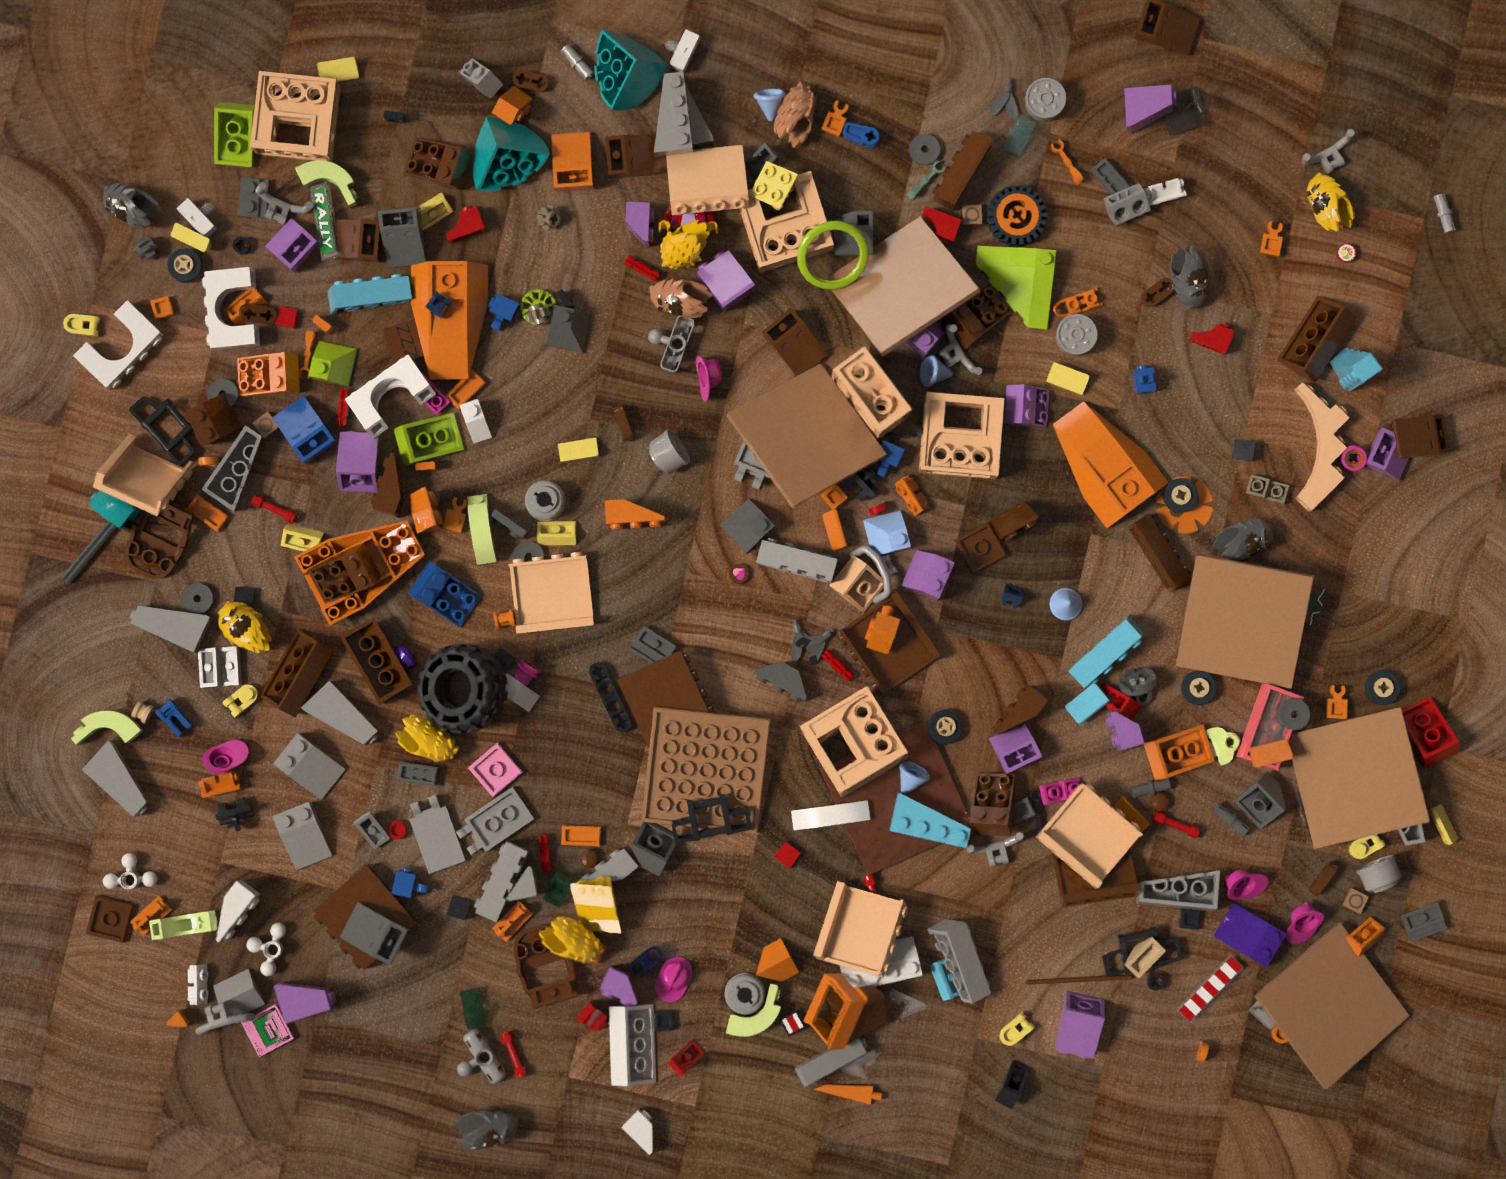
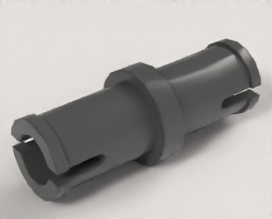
M1168 778L1153 782L1149 780L1145 784L1131 786L1130 793L1133 799L1148 794L1152 796L1156 792L1170 790L1171 786Z
M1220 802L1212 810L1213 813L1225 821L1226 826H1231L1241 836H1244L1248 829H1250V826L1240 820L1235 812H1230Z

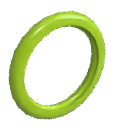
M828 221L812 228L803 237L797 252V264L803 277L816 287L830 290L843 288L856 281L864 272L869 259V245L866 237L854 225L843 221ZM829 230H841L849 233L857 241L860 250L858 264L844 278L832 281L821 279L809 269L806 257L808 247L814 238L821 233Z

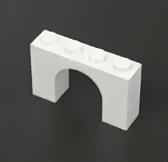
M251 267L205 271V277H203L202 282L203 287L206 289L204 305L207 308L208 314L205 316L206 326L209 328V334H207L208 346L213 350L260 346L258 326L254 324L228 326L220 314L221 303L229 293L238 290L256 289L255 270Z
M126 301L114 313L131 331L133 336V346L126 357L114 361L107 360L87 342L73 355L109 390L111 388L115 389L121 383V378L125 374H130L135 368L134 365L139 360L142 361L149 354L147 351L152 346L156 347L162 341L161 337L163 334L129 301Z
M409 355L401 358L397 363L384 370L380 375L367 382L363 387L345 399L372 439L388 429V426L378 412L379 400L388 390L396 387L407 388L420 405L436 395Z

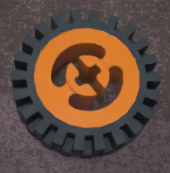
M1011 185V187L1003 188L992 198L988 206L986 220L989 230L992 231L994 237L999 239V242H1004L1008 246L1014 245V247L1024 246L1033 242L1042 233L1047 222V207L1043 203V198H1040L1038 196L1039 193L1036 191H1032V188H1025L1024 185ZM1020 203L1024 206H1015L1013 211L1012 209L1009 211L1007 219L1004 218V208L1009 204ZM1014 212H1015L1016 214H1018V213L1021 214V216L1019 217V219H1018V218H1015V219L1013 218ZM1026 213L1030 214V222L1026 227L1015 229L1010 226L1020 225L1025 220Z

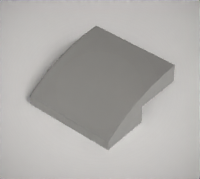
M239 646L198 649L200 688L242 685Z

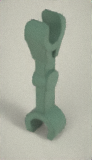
M936 161L932 166L933 171L928 176H925L919 185L917 184L907 193L906 196L910 200H913L919 194L922 187L935 174L939 175L944 172L945 166L942 170H937L935 167L940 161Z

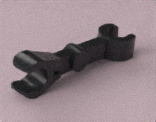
M924 428L895 435L893 432H887L885 436L893 435L894 439L889 443L894 444L896 439L922 436Z
M1032 791L1029 794L1030 800L1034 802L1036 813L1035 837L1043 829L1040 821L1041 812L1039 811V801L1042 799L1040 791H1038L1039 799L1037 800L1033 799Z

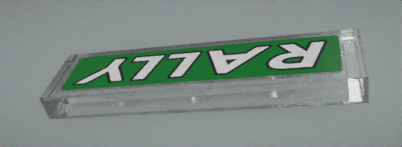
M324 182L310 187L321 259L326 262L340 257L341 251L329 183Z

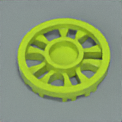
M536 289L528 292L523 297L520 311L523 318L528 322L525 313L529 309H523L524 303H528L530 306L542 303L543 307H554L556 302L547 291ZM533 293H539L537 300L534 299ZM542 293L545 294L543 301L540 300ZM528 296L533 300L532 303L526 299ZM548 298L552 301L549 305L545 303V300ZM550 318L548 319V322H546V323H544V324H541V325H545V324L549 323V322H550Z

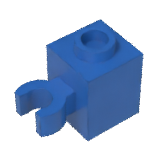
M497 294L496 298L493 297L488 306L491 308L490 313L496 316L491 325L492 329L499 332L504 320L512 323L520 308L519 303L500 294Z
M1148 365L1137 366V369L1132 372L1135 395L1154 393L1156 391L1154 367L1148 368Z
M883 440L880 446L887 455L879 460L881 466L877 475L884 478L889 466L897 468L904 449Z
M402 868V871H396L391 894L412 898L414 891L427 893L429 885L416 883L417 874H413L414 870Z

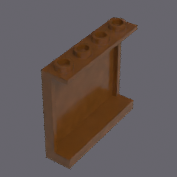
M895 592L855 621L839 630L841 634L838 636L844 646L848 644L852 650L849 652L855 662L859 660L863 666L860 670L866 678L870 676L874 682L871 686L877 694L881 692L884 695L941 656L898 592ZM883 606L894 608L892 617L900 619L888 654L866 648L868 640L865 639L871 618L875 619L877 613L882 612Z
M682 649L617 679L648 748L650 746L654 706L715 713L712 705L708 706L705 700L708 697L704 688H700L697 683L699 680L695 669L691 670L689 663H691L688 653H684Z
M1130 848L1102 880L1103 883L1099 888H1094L1051 851L1062 907L1139 896L1140 884L1136 880Z
M366 864L313 910L315 913L314 918L321 925L324 923L328 928L326 932L332 939L336 938L341 943L339 945L341 950L345 954L349 953L354 958L352 960L353 964L358 969L362 968L363 970L368 968L377 958L340 938L357 902L410 928V930L419 923L395 894H391L392 891L369 864Z

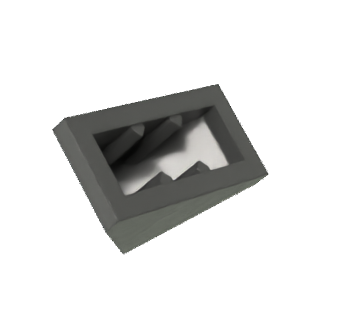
M765 142L745 162V167L757 179L766 161L776 164L779 162V156L769 143Z

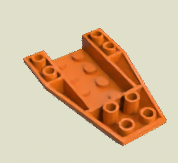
M427 261L411 265V306L430 380H469L488 307V265L470 261ZM436 291L452 302L451 307L442 319L425 308Z
M1084 401L1053 424L1083 498L1106 529L1169 483L1142 448Z
M406 520L327 539L294 556L310 585L326 620L331 626L364 609L425 554ZM364 543L381 578L372 587L325 604L307 570L349 548Z

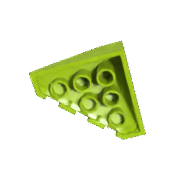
M977 246L976 266L980 271L983 270L987 274L991 285L997 292L1001 291L1007 299L1006 303L1025 320L1023 323L1027 328L1047 330L1056 250Z

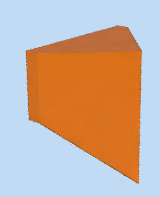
M781 938L763 948L756 973L757 976L783 982L799 973Z

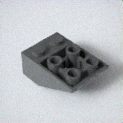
M420 206L379 210V227L388 267L409 266L427 262Z
M357 902L340 938L391 965L410 928Z

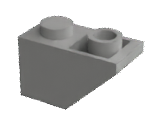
M474 59L467 62L459 72L490 99L503 86L489 69Z

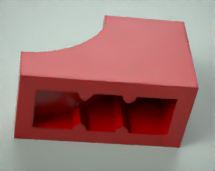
M471 205L463 208L462 212L459 213L460 219L457 226L449 233H446L449 243L452 244L485 232L486 229L477 206L473 208Z
M925 206L922 217L932 223L937 238L944 245L953 244L961 219Z
M1220 323V325L1216 324L1213 330L1209 332H1192L1188 341L1224 355L1227 352L1234 331L1230 329L1229 325Z
M1102 683L1100 688L1109 699V702L1104 706L1112 712L1115 711L1132 721L1141 705L1131 697Z
M591 1001L576 1018L594 1032L597 1029L601 1031L608 1023L606 1020L608 1015Z

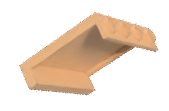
M743 145L696 149L691 153L666 155L672 215L749 208Z
M129 433L98 470L93 487L158 516L162 510H166L169 500H174L177 490L183 488L185 480L188 481L193 472L191 470L192 461H189L182 468L134 446L136 436Z
M582 552L571 553V557L563 558V554L551 555L552 559L544 560V556L532 557L531 562H525L524 558L514 559L513 564H509L516 618V634L594 625L587 555L582 556Z
M1082 783L1054 814L1036 838L1094 888H1099L1103 883L1102 880L1138 837H1141L1143 834L1140 832L1141 828L1133 821L1129 823L1124 819L1126 815L1123 812L1110 807L1111 802L1104 796L1101 798L1097 796L1095 788L1088 783L1086 785Z
M837 881L814 956L822 961L883 978L890 968V962L888 961L890 955H893L895 952L896 944L894 943L896 936H900L902 925L900 924L902 918H905L907 915V904L902 899L898 901L849 887L845 883Z

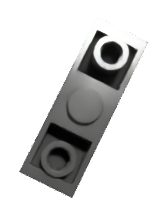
M783 662L755 669L754 674L757 675L755 679L764 684L767 681L774 684L772 688L781 693L784 690L791 694L789 697L797 702L806 700V693L798 670Z

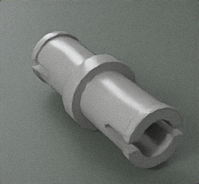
M571 44L563 47L561 53L570 61L571 67L573 69L576 68L585 81L590 79L595 72L585 63L584 57L579 56Z
M1446 194L1434 196L1433 198L1438 210L1437 216L1441 219L1444 234L1456 231L1457 229L1451 215L1453 211L1449 208Z

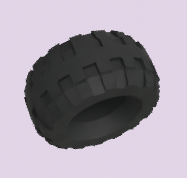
M453 644L438 649L436 654L431 655L426 660V666L421 669L418 677L421 679L420 685H417V694H420L421 700L419 703L421 709L426 711V716L432 724H436L439 726V729L457 734L473 733L489 727L494 723L495 718L500 716L504 708L503 703L507 701L508 692H506V684H508L507 676L502 672V664L494 658L493 653L477 645ZM459 670H462L471 682L470 698L462 707L457 706L453 702L449 692L450 681Z

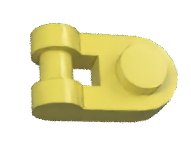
M70 314L64 319V328L69 333L98 337L97 324L100 323V317ZM84 322H90L89 329H84Z
M244 685L224 700L223 704L225 707H229L232 711L231 714L236 718L258 699V690L252 685ZM238 698L243 703L239 707L234 702Z
M1378 834L1354 840L1349 846V852L1352 857L1363 859L1384 847L1386 843L1380 839ZM1371 838L1374 844L1369 847L1366 841Z
M1021 1012L1000 1030L999 1037L1005 1045H1014L1035 1027L1026 1020V1015ZM1018 1023L1023 1027L1020 1032L1015 1028Z

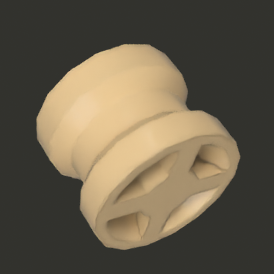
M139 700L132 711L131 717L134 719L138 718L142 723L146 724L154 711V707L151 705L147 706L144 701Z

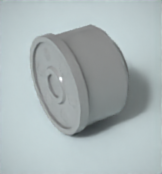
M1041 78L1034 81L1027 89L1025 96V107L1028 113L1039 121L1054 119L1063 110L1066 103V93L1063 86L1051 78Z
M1072 314L1065 317L1060 322L1056 331L1058 347L1062 352L1070 356L1085 354L1092 349L1097 340L1095 324L1090 318L1081 314Z
M671 429L665 430L663 434L650 441V456L661 471L671 474L690 463V457L685 446Z
M539 481L528 489L525 496V504L529 514L536 520L543 522L553 521L563 513L566 506V497L563 490L557 484L550 481Z
M1394 854L1376 859L1356 870L1366 891L1377 893L1398 884L1402 874Z
M737 974L728 981L725 987V1000L728 1006L736 1013L751 1014L757 1011L765 1000L764 985L753 974Z

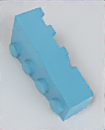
M395 274L387 279H384V276L373 277L370 281H365L364 278L355 279L353 283L337 281L334 282V285L327 292L331 315L338 314L337 310L340 309L352 312L360 309V306L370 309L378 307L379 303H382L383 306L407 303L412 299L409 277L403 276V274Z
M1346 347L1332 356L1328 362L1340 378V385L1345 390L1348 389L1349 392L1382 370L1371 353L1360 352L1359 350L1354 351Z
M1128 615L1107 637L1098 642L1091 651L1069 669V672L1083 688L1087 685L1091 686L1099 680L1097 676L1102 672L1106 674L1113 668L1111 664L1116 659L1120 662L1128 654L1126 650L1130 647L1134 649L1142 642L1140 638L1144 631Z
M899 792L897 793L889 831L967 848L970 828Z

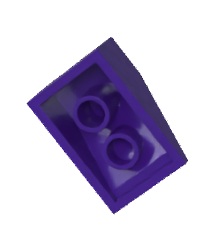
M1232 903L1213 936L1267 968L1284 940L1286 933Z

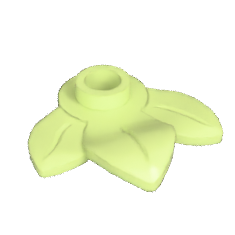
M1220 727L1208 729L1206 734L1210 739L1209 744L1213 757L1218 756L1220 765L1229 763L1233 759L1234 751L1240 746L1239 736L1232 732L1227 733ZM1229 738H1232L1234 741L1231 746L1227 744Z

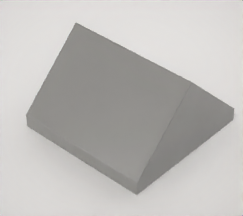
M532 865L528 866L506 898L507 900L512 901L539 895L535 868Z
M249 969L213 986L218 1003H226L229 1016L245 1014L265 1004Z

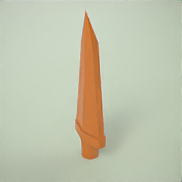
M825 1084L814 1089L871 1105V1099L881 1100L882 1093L874 1092L872 1085Z

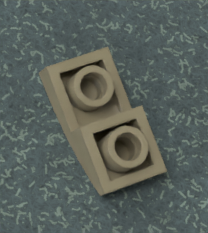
M1251 474L1246 494L1285 505L1290 486Z

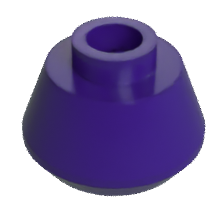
M401 645L396 648L395 655L404 669L407 670L417 665L418 660L406 647Z

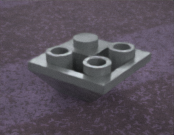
M852 211L835 218V221L847 222L858 228L866 237L869 245V255H873V211ZM835 230V256H860L858 243L849 233Z

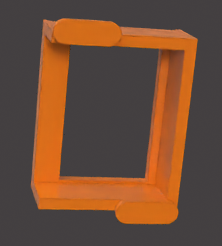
M824 974L803 1022L813 1027L828 1045L829 1050H844L868 998L859 987L854 989L842 974ZM830 986L845 1001L833 1029L826 1020L817 1018Z

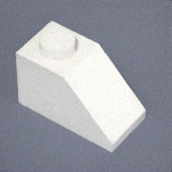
M476 399L461 404L460 408L473 443L492 438L480 401Z
M506 674L508 684H506L507 698L529 712L540 696L509 674Z
M638 1109L622 1125V1129L650 1155L653 1152L652 1117L645 1110L641 1112Z

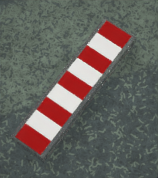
M1229 954L1176 1010L1191 1024L1244 967Z

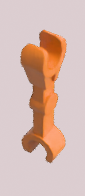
M1058 140L1061 146L1060 149H1055L1054 145L1051 144L1052 152L1060 154L1065 166L1069 168L1075 184H1080L1083 181V177L1063 151L1064 143Z
M306 331L304 367L299 370L300 378H302L304 370H307L309 375L310 369L308 367L311 358V347L315 340L314 331Z

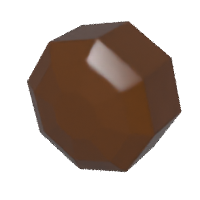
M1158 792L1151 796L1149 802L1152 809L1162 811L1167 809L1169 799L1166 794Z
M588 849L582 852L580 862L583 867L591 869L598 864L599 856L596 851Z

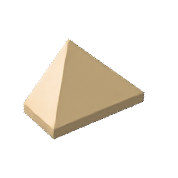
M1151 937L1133 947L1125 966L1136 977L1140 978L1166 950Z

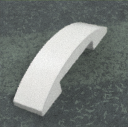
M868 800L791 811L794 830L871 820Z

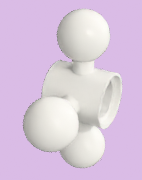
M126 853L122 857V865L126 868V872L121 877L110 873L103 878V884L108 889H113L118 884H121L125 889H134L140 883L147 887H152L158 880L154 872L148 871L143 876H140L137 872L133 871V867L137 864V857L133 853ZM128 875H132L135 879L132 886L126 883Z
M282 923L272 925L270 929L273 936L272 941L264 944L258 937H251L247 941V948L250 952L263 950L264 955L267 957V961L263 962L260 967L261 973L265 976H272L275 973L276 965L273 963L274 958L281 956L283 953V945L279 942V939L285 935L286 927ZM271 944H275L278 947L276 955H272L269 952Z

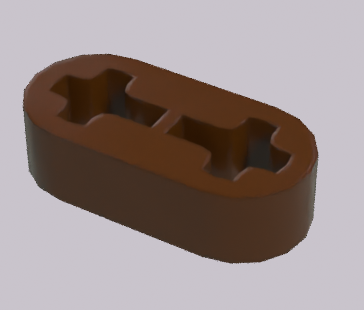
M519 70L513 75L514 85L519 89L544 93L549 88V81L545 75ZM524 75V78L530 80V82L523 81L522 84H519L517 78ZM540 79H543L545 86L542 85L541 88H538L537 84L532 83L533 81L539 82Z
M1163 278L1142 294V304L1148 308L1156 306L1174 291L1173 287L1175 285L1173 281L1169 278ZM1162 283L1170 284L1169 292L1167 290L1161 293L1158 291L1162 288ZM1154 293L1157 294V296L1153 299L1154 303H1152L1151 301L1146 302V294L1150 296Z
M245 303L239 309V315L245 322L271 324L277 317L276 311L270 305ZM248 308H250L256 314H249V317H247L244 312H247ZM269 310L272 315L268 316L267 319L264 315H260V313L265 314Z
M623 406L613 407L625 442L634 439Z
M1329 861L1311 884L1308 891L1318 896L1334 876L1338 866Z

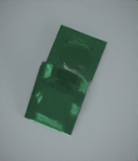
M556 871L543 900L560 908L571 888V884H573V879Z
M479 987L460 991L463 1016L468 1030L487 1026Z

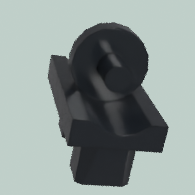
M865 468L843 481L849 488H852L856 483L859 484L861 489L856 495L861 501L874 496L879 491L873 485L878 481L873 476L876 473L875 469L869 472Z
M244 797L235 800L236 808L230 810L228 803L217 805L218 814H215V817L221 826L226 824L228 829L235 827L236 832L241 831L240 825L247 823L246 818L254 816L252 808Z

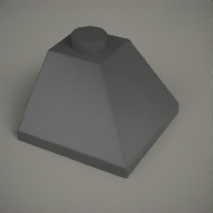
M555 305L552 307L545 345L583 353L590 315L575 309Z
M749 499L720 524L745 553L751 550L775 528L773 523Z
M1268 771L1257 778L1234 800L1259 829L1286 810L1281 786Z
M643 822L631 848L642 868L660 876L676 842L673 833L654 823Z

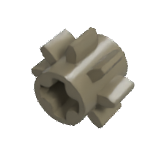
M550 205L547 208L541 207L537 214V224L542 225V228L550 230V227L556 228L560 222V211L555 210V207Z
M539 303L528 307L530 311L526 314L528 323L533 322L534 326H538L548 322L547 317L551 315L548 306L543 307V304Z

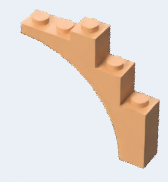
M1302 382L1295 391L1304 401L1312 416L1316 429L1317 452L1312 474L1305 487L1295 499L1310 512L1344 479L1341 469L1336 465L1332 466L1331 463L1347 448L1344 445L1345 441L1340 436H1335L1334 433L1349 417L1347 416L1348 412L1341 405L1337 406L1335 404L1329 409L1327 401L1322 397L1318 398L1314 394L1315 390L1308 383L1304 384Z

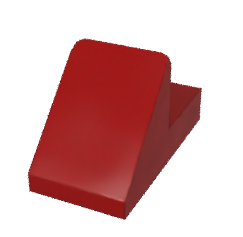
M692 1039L673 1055L667 1063L681 1077L705 1053Z

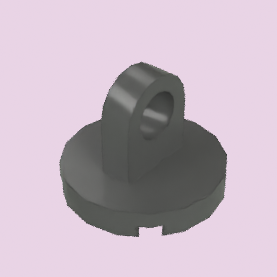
M1143 667L1144 670L1134 668L1127 671L1120 677V682H1118L1120 691L1125 695L1131 696L1134 701L1142 706L1150 702L1152 689L1157 684L1156 673L1153 669Z

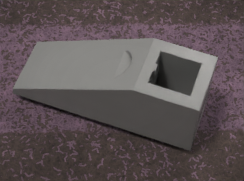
M617 848L610 854L611 859L605 863L603 860L594 867L597 871L592 875L587 873L580 880H595L601 876L611 877V881L621 880L639 867V865L625 848L622 850Z

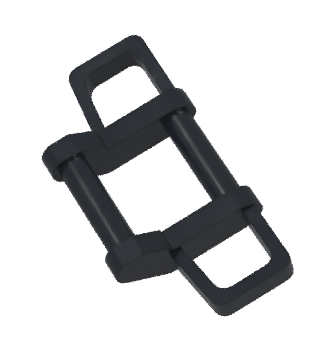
M143 396L129 408L131 414L140 422V426L151 434L162 447V451L168 454L178 466H182L195 455V450L186 438L193 428L173 406L170 398H167L158 407L149 398ZM143 402H148L156 410L143 421L135 410ZM167 410L183 427L179 434L169 443L152 425ZM184 441L190 452L179 461L171 451Z
M726 794L706 800L687 801L689 816L672 821L674 840L676 843L699 841L700 838L721 834L732 835L750 830L751 821L748 808L728 809ZM721 805L725 826L699 831L695 809ZM740 814L746 816V824L732 827L730 816ZM691 823L693 834L682 836L677 834V826Z
M1156 926L1150 927V930L1128 935L1119 934L1117 935L1119 949L1102 955L1105 974L1110 977L1131 973L1125 966L1128 959L1126 943L1153 937L1159 944L1174 943L1177 957L1163 960L1161 956L1151 966L1162 967L1164 964L1182 960L1179 941L1177 939L1159 940ZM1120 953L1124 969L1109 972L1107 958Z

